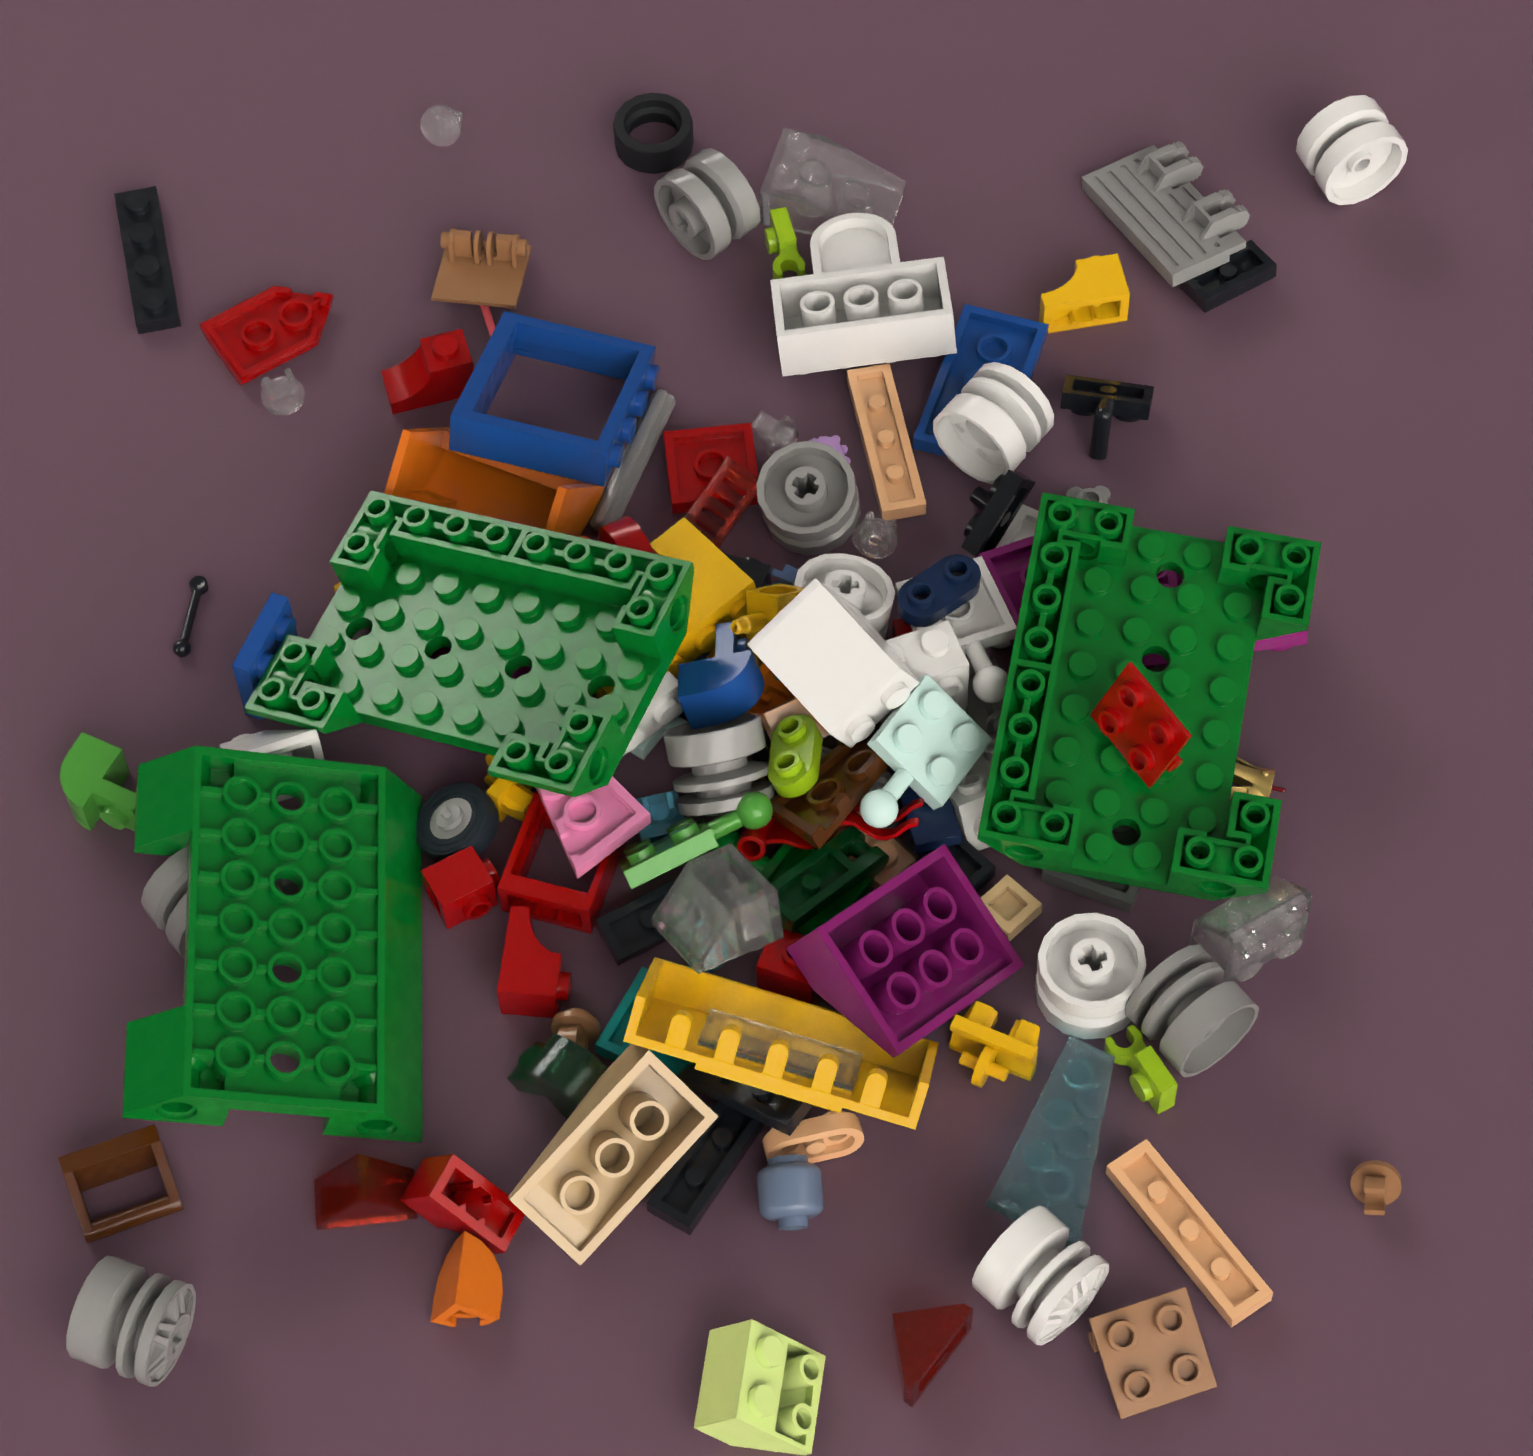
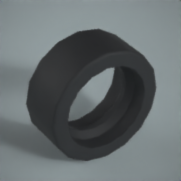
M661 93L637 95L624 102L615 114L613 122L615 148L618 157L626 166L639 172L657 174L671 171L680 166L691 154L694 143L693 121L689 109L679 99ZM651 122L666 123L678 131L673 138L658 144L640 143L629 136L633 129Z

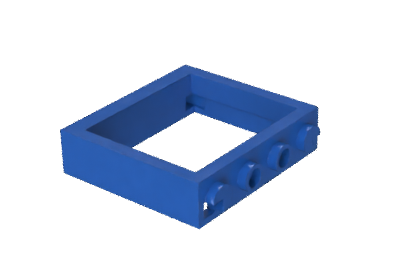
M504 311L451 413L449 450L604 487L613 467L620 468L624 455L623 444H631L637 422L636 416H644L648 402V390L655 391L656 379L660 372V366L654 365L656 346ZM516 354L626 380L598 441L486 414Z

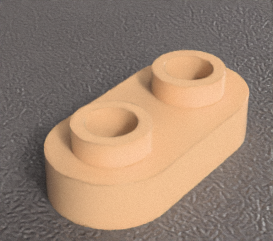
M842 1110L841 1113L829 1111L822 1116L802 1120L791 1136L771 1128L764 1136L762 1143L767 1161L769 1158L798 1154L808 1156L809 1163H816L843 1157L855 1152L863 1144L864 1134L859 1118L855 1114Z

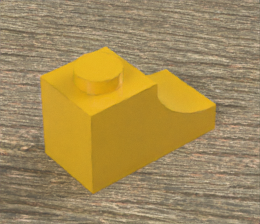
M1118 253L1104 256L1094 255L1085 259L1075 260V273L1072 278L1058 289L1041 294L1039 322L1049 324L1048 333L1127 321L1130 292Z

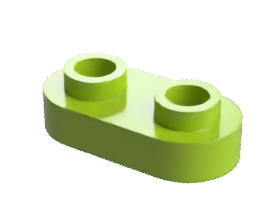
M798 714L784 718L772 734L768 779L776 792L785 798H794L805 794L816 784L819 777L823 737L815 721L808 715Z

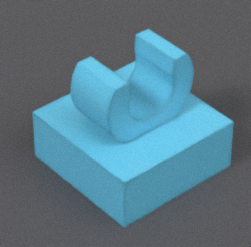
M670 791L636 799L650 813L651 823L638 832L640 840L649 838L651 843H654L669 835L666 830L667 827L684 819V815L679 814L676 800L679 798L678 792Z

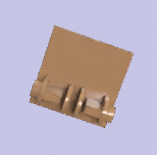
M451 228L450 232L443 231L441 234V248L445 250L431 301L516 309L532 250V245H528V239H521L520 234L497 233L495 237V232L489 231L487 241H483L481 230H476L474 240L472 238V231L457 230V228Z
M1186 1287L1088 1318L1092 1329L1091 1332H1088L1089 1342L1094 1352L1099 1351L1120 1419L1218 1387Z

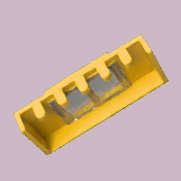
M654 957L636 994L623 1040L627 1043L696 1063L695 1069L834 1112L841 1113L842 1108L914 1130H916L928 1091L939 1042L922 1038L900 1055L893 1058L839 1012Z

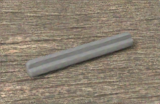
M659 389L656 393L651 394L644 416L640 417L637 423L631 444H627L624 450L621 466L615 469L590 521L592 530L598 532L600 527L622 518L676 404L675 397L668 394L666 390Z

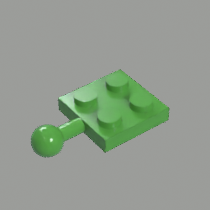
M747 792L743 794L742 799L738 803L737 810L730 811L708 823L703 818L694 821L692 816L677 821L666 828L668 836L654 843H651L649 838H644L626 847L623 850L626 857L618 860V863L631 889L718 847L717 839L741 827L755 830L766 826L772 818V803L761 792Z

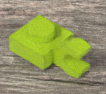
M787 207L771 209L770 228L764 229V238L768 253H776V258L773 261V279L783 278V272L787 270H792L798 276L805 275V262L797 250L796 236Z
M1134 1025L1127 1027L1126 1037L1132 1044L1128 1048L1117 1046L1111 1036L1105 1038L1104 1050L1109 1060L1118 1065L1129 1066L1132 1069L1129 1080L1136 1096L1142 1102L1148 1101L1157 1115L1173 1107L1178 1084L1151 1045L1146 1047L1140 1030Z

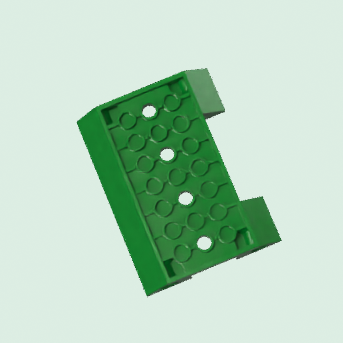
M370 491L329 561L341 582L331 602L309 639L290 634L286 635L244 709L247 714L306 729H316L317 732L325 734L360 723H366L492 755L495 757L487 770L490 776L577 797L609 784L687 633L694 565L690 561ZM365 628L372 629L369 635L361 636L357 640L352 639L358 631ZM443 647L451 648L448 654L431 659L432 654L436 650ZM525 666L532 667L528 674L521 675L517 679L511 678L517 669ZM605 686L615 687L611 694L604 695L600 699L593 698L594 693L598 689Z
M1042 492L977 839L1023 866L1215 901L1267 893L1282 800L1236 791L1233 792L1231 801L1230 796L1255 641L1308 630L1322 542L1228 526L1224 542L1132 526L1135 512L1133 508ZM1162 571H1173L1181 577L1182 583L1177 587L1168 588L1161 585L1156 576ZM1149 654H1158L1165 658L1168 667L1163 671L1153 672L1143 665L1142 659ZM1129 662L1135 665L1192 735L1178 754L1183 762L1169 773L1165 770L1150 788L1131 769L1127 760L1110 739L1101 732L1098 724L1090 716ZM1118 826H1130L1137 832L1139 840L1132 845H1122L1113 838L1112 831Z
M197 745L139 764L137 769L134 853L172 856L181 849L186 848L189 840L184 988L182 1006L127 1022L125 1031L122 1118L223 1126L230 1109L323 1117L322 1135L421 1143L423 1139L422 850L416 841L417 815L422 808V796L386 767ZM280 795L293 796L298 800L301 808L297 810L284 809L278 804L276 797ZM279 879H289L298 886L299 893L285 895L278 891L274 882ZM279 965L288 966L296 972L298 980L290 983L282 982L275 977L272 968ZM277 1054L287 1055L295 1062L296 1070L289 1073L278 1071L272 1065L270 1058Z

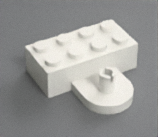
M847 213L825 221L814 231L810 240L814 274L770 280L783 377L957 353L953 309L944 256L900 262L896 232L887 220L877 215Z

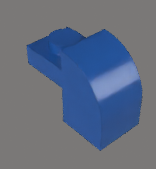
M732 621L716 624L715 657L679 664L678 699L692 730L734 720L750 710L762 695L765 682L752 649L747 644L749 639H741L740 634H734L731 631L730 625Z

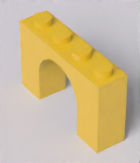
M685 517L650 543L655 554L690 561L694 565L687 633L667 670L676 679L679 674V664L692 662L703 653L710 652L715 648L716 624L730 622L747 615L746 590L756 588L754 581ZM602 687L595 694L601 698L604 695L611 694L615 687Z

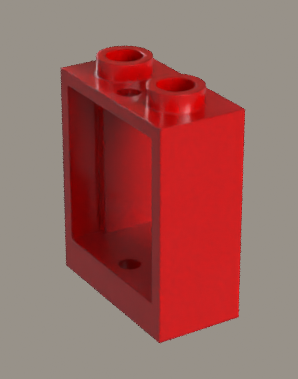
M534 792L497 887L501 911L510 913L511 906L530 907L532 919L592 934L595 928V921L601 912L626 842L599 862L588 893L527 878L545 829L555 830L538 792Z

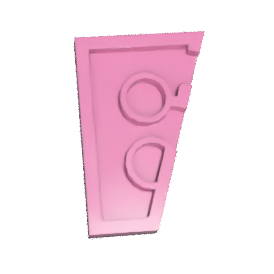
M613 776L608 785L577 797L536 788L577 879L651 823L650 813Z

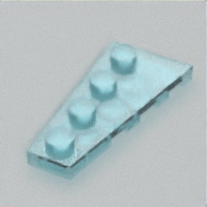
M1072 1035L1069 1036L985 1205L986 1207L1016 1221L1028 1210L1039 1205L1044 1206L1069 1228L1066 1248L1081 1241L1082 1224L1091 1189L1092 1170L1098 1151L1101 1121L1105 1113L1115 1057Z

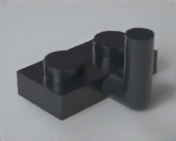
M1067 374L1060 408L1069 409L1074 414L1081 416L1094 415L1089 456L1093 459L1102 460L1107 457L1112 416L1124 422H1136L1140 419L1149 420L1154 386Z
M1008 470L1006 475L1001 474L991 485L989 492L978 486L973 491L970 502L981 508L983 512L975 514L964 530V536L967 538L961 547L975 557H978L979 553L995 549L1036 482L1020 472Z

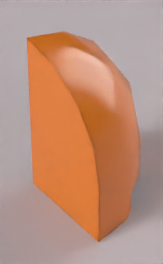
M466 1231L453 1243L438 1275L430 1320L432 1323L456 1327L457 1318L479 1317V1325L483 1326L500 1319L503 1296L502 1272L494 1254L482 1240Z

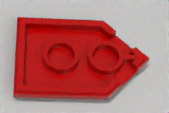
M274 285L199 325L205 339L238 384L243 385L318 346L334 297L333 294L315 292L314 295L292 292V289L289 287Z

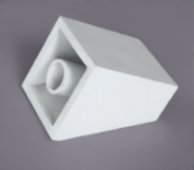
M817 578L813 579L747 643L752 651L827 732L850 748L857 742L869 737L874 731L875 725L892 709L901 706L908 699L910 692L920 683L861 611Z

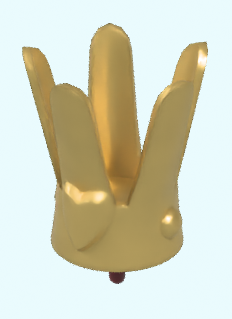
M1237 757L1233 782L1242 786H1232L1230 798H1232L1234 791L1268 798L1271 790L1286 791L1285 788L1272 785L1276 769L1256 767Z

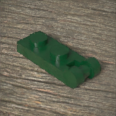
M849 826L824 844L820 850L818 849L760 891L758 904L792 934L868 876L874 877L878 875L887 865L889 855L878 846L871 847L865 842V834L855 826ZM854 856L856 860L852 861L848 857Z

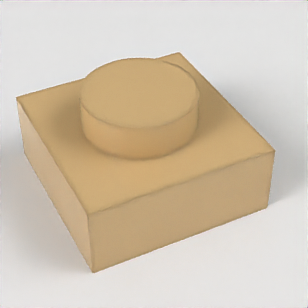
M1008 874L981 897V900L1009 942L1042 913V903Z

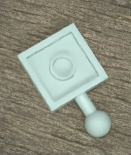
M928 674L917 679L920 683L910 692L908 699L891 712L867 743L895 771L882 790L870 791L861 801V816L872 827L884 828L895 821L899 809L897 801L908 786L923 798L933 810L942 807L993 740Z

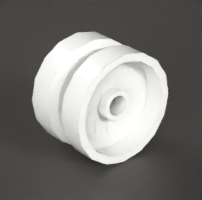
M1356 95L1335 101L1318 112L1305 125L1298 137L1296 152L1308 172L1315 176L1318 186L1327 199L1337 205H1349L1368 199L1384 189L1404 166L1408 148L1395 127L1389 124L1385 113L1377 102L1366 95Z
M846 553L823 554L809 559L798 569L794 586L805 588L813 579L817 578L855 605L885 640L895 589L891 578L880 566L863 557Z
M1100 913L1074 914L1057 922L1044 936L1038 953L1035 981L1037 1005L1047 1022L1062 1033L1081 1039L1106 1038L1123 1030L1131 1022L1125 1014L1126 1004L1133 991L1145 978L1147 966L1144 946L1134 930L1119 919Z

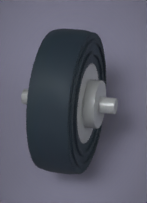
M466 782L450 784L435 792L420 809L417 815L416 841L421 850L435 862H439L471 845L479 856L490 845L497 832L499 824L498 810L493 800L476 785Z

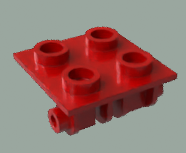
M1132 662L1126 665L1090 714L1098 724L1101 732L1110 739L1127 760L1131 769L1140 776L1148 788L1155 784L1165 770L1169 773L1183 762L1178 754L1192 735Z

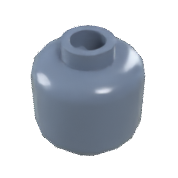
M794 1154L772 1157L768 1159V1166L758 1172L756 1180L760 1215L769 1221H778V1230L806 1229L809 1227L808 1219L818 1216L824 1210L822 1172L817 1165L808 1162V1156Z

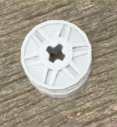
M992 362L984 364L962 388L961 394H956L933 420V432L940 448L957 467L979 481L993 484L1001 474L1006 475L1008 470L1014 471L1025 459L1026 452H1030L1054 426V413L1049 400L1041 389L1025 374L1009 365Z
M1040 1205L1028 1210L1000 1235L978 1265L972 1278V1287L996 1309L1003 1310L1017 1302L1012 1313V1323L1017 1328L1028 1326L1027 1337L1036 1345L1042 1346L1056 1338L1085 1312L1109 1273V1263L1100 1255L1094 1254L1090 1256V1246L1083 1241H1078L1064 1249L1069 1238V1228L1046 1207Z

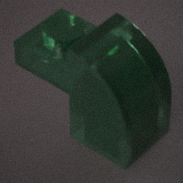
M553 1033L546 1043L536 1041L531 1047L526 1049L519 1057L518 1065L507 1079L520 1092L547 1097L567 1120L608 1068L579 1044Z

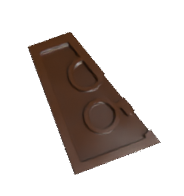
M878 722L872 734L863 741L857 742L852 748L842 742L820 760L818 780L808 792L794 798H785L778 793L770 799L773 806L772 818L820 850L889 767L867 745L882 723Z

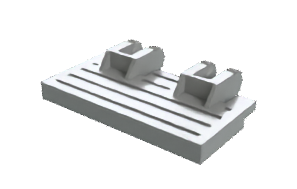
M1179 141L1159 149L1155 145L1149 146L1081 177L1082 190L1172 288L1230 262L1231 254L1246 248L1245 239L1236 230L1244 228L1251 216L1243 205H1234L1236 199L1228 189L1220 190L1218 193L1215 192L1206 197L1201 195L1190 181H1194L1201 176L1204 166L1196 156L1189 158L1188 153L1190 152Z

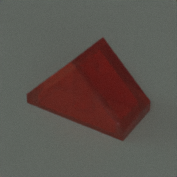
M356 1154L314 1180L317 1230L418 1219L417 1213L400 1201L415 1174L414 1169Z
M963 1303L892 1314V1336L905 1403L911 1407L914 1406L972 1329L973 1308Z

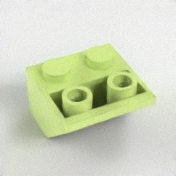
M753 1319L710 1330L694 1428L731 1446L804 1456L812 1454L826 1356Z

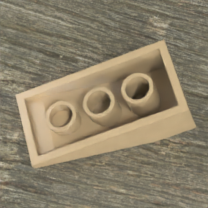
M630 1044L600 1076L507 1198L581 1266L719 1116L649 1049Z

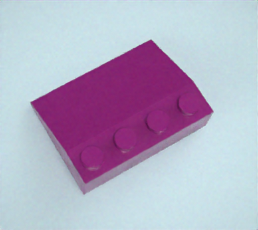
M945 844L786 948L811 988L893 1058L900 1055L1024 966V963Z

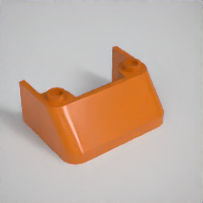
M450 427L403 429L384 494L577 537L581 536L602 498L605 486L449 450Z

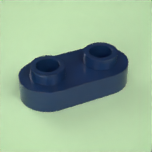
M953 554L942 558L901 586L898 592L897 603L899 616L903 621L915 627H927L938 622L976 596L980 588L981 579L979 565L972 558L961 554ZM959 572L963 573L964 575L955 576L951 573ZM925 595L928 598L924 600L916 599L915 596Z

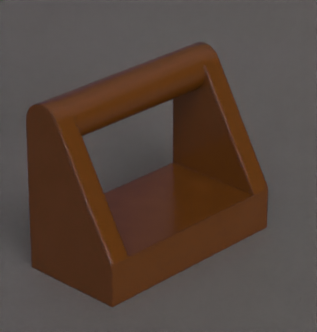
M155 1124L58 1157L87 1244L184 1210L163 1143ZM158 1166L167 1195L91 1221L83 1196L84 1191Z

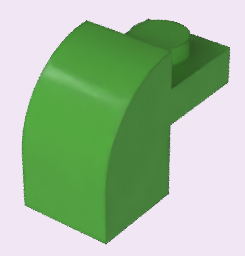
M84 732L79 735L66 754L60 769L61 786L74 818L89 831L93 829L100 818L115 829L123 830L125 827L135 831L136 793L121 787L130 774L122 749Z

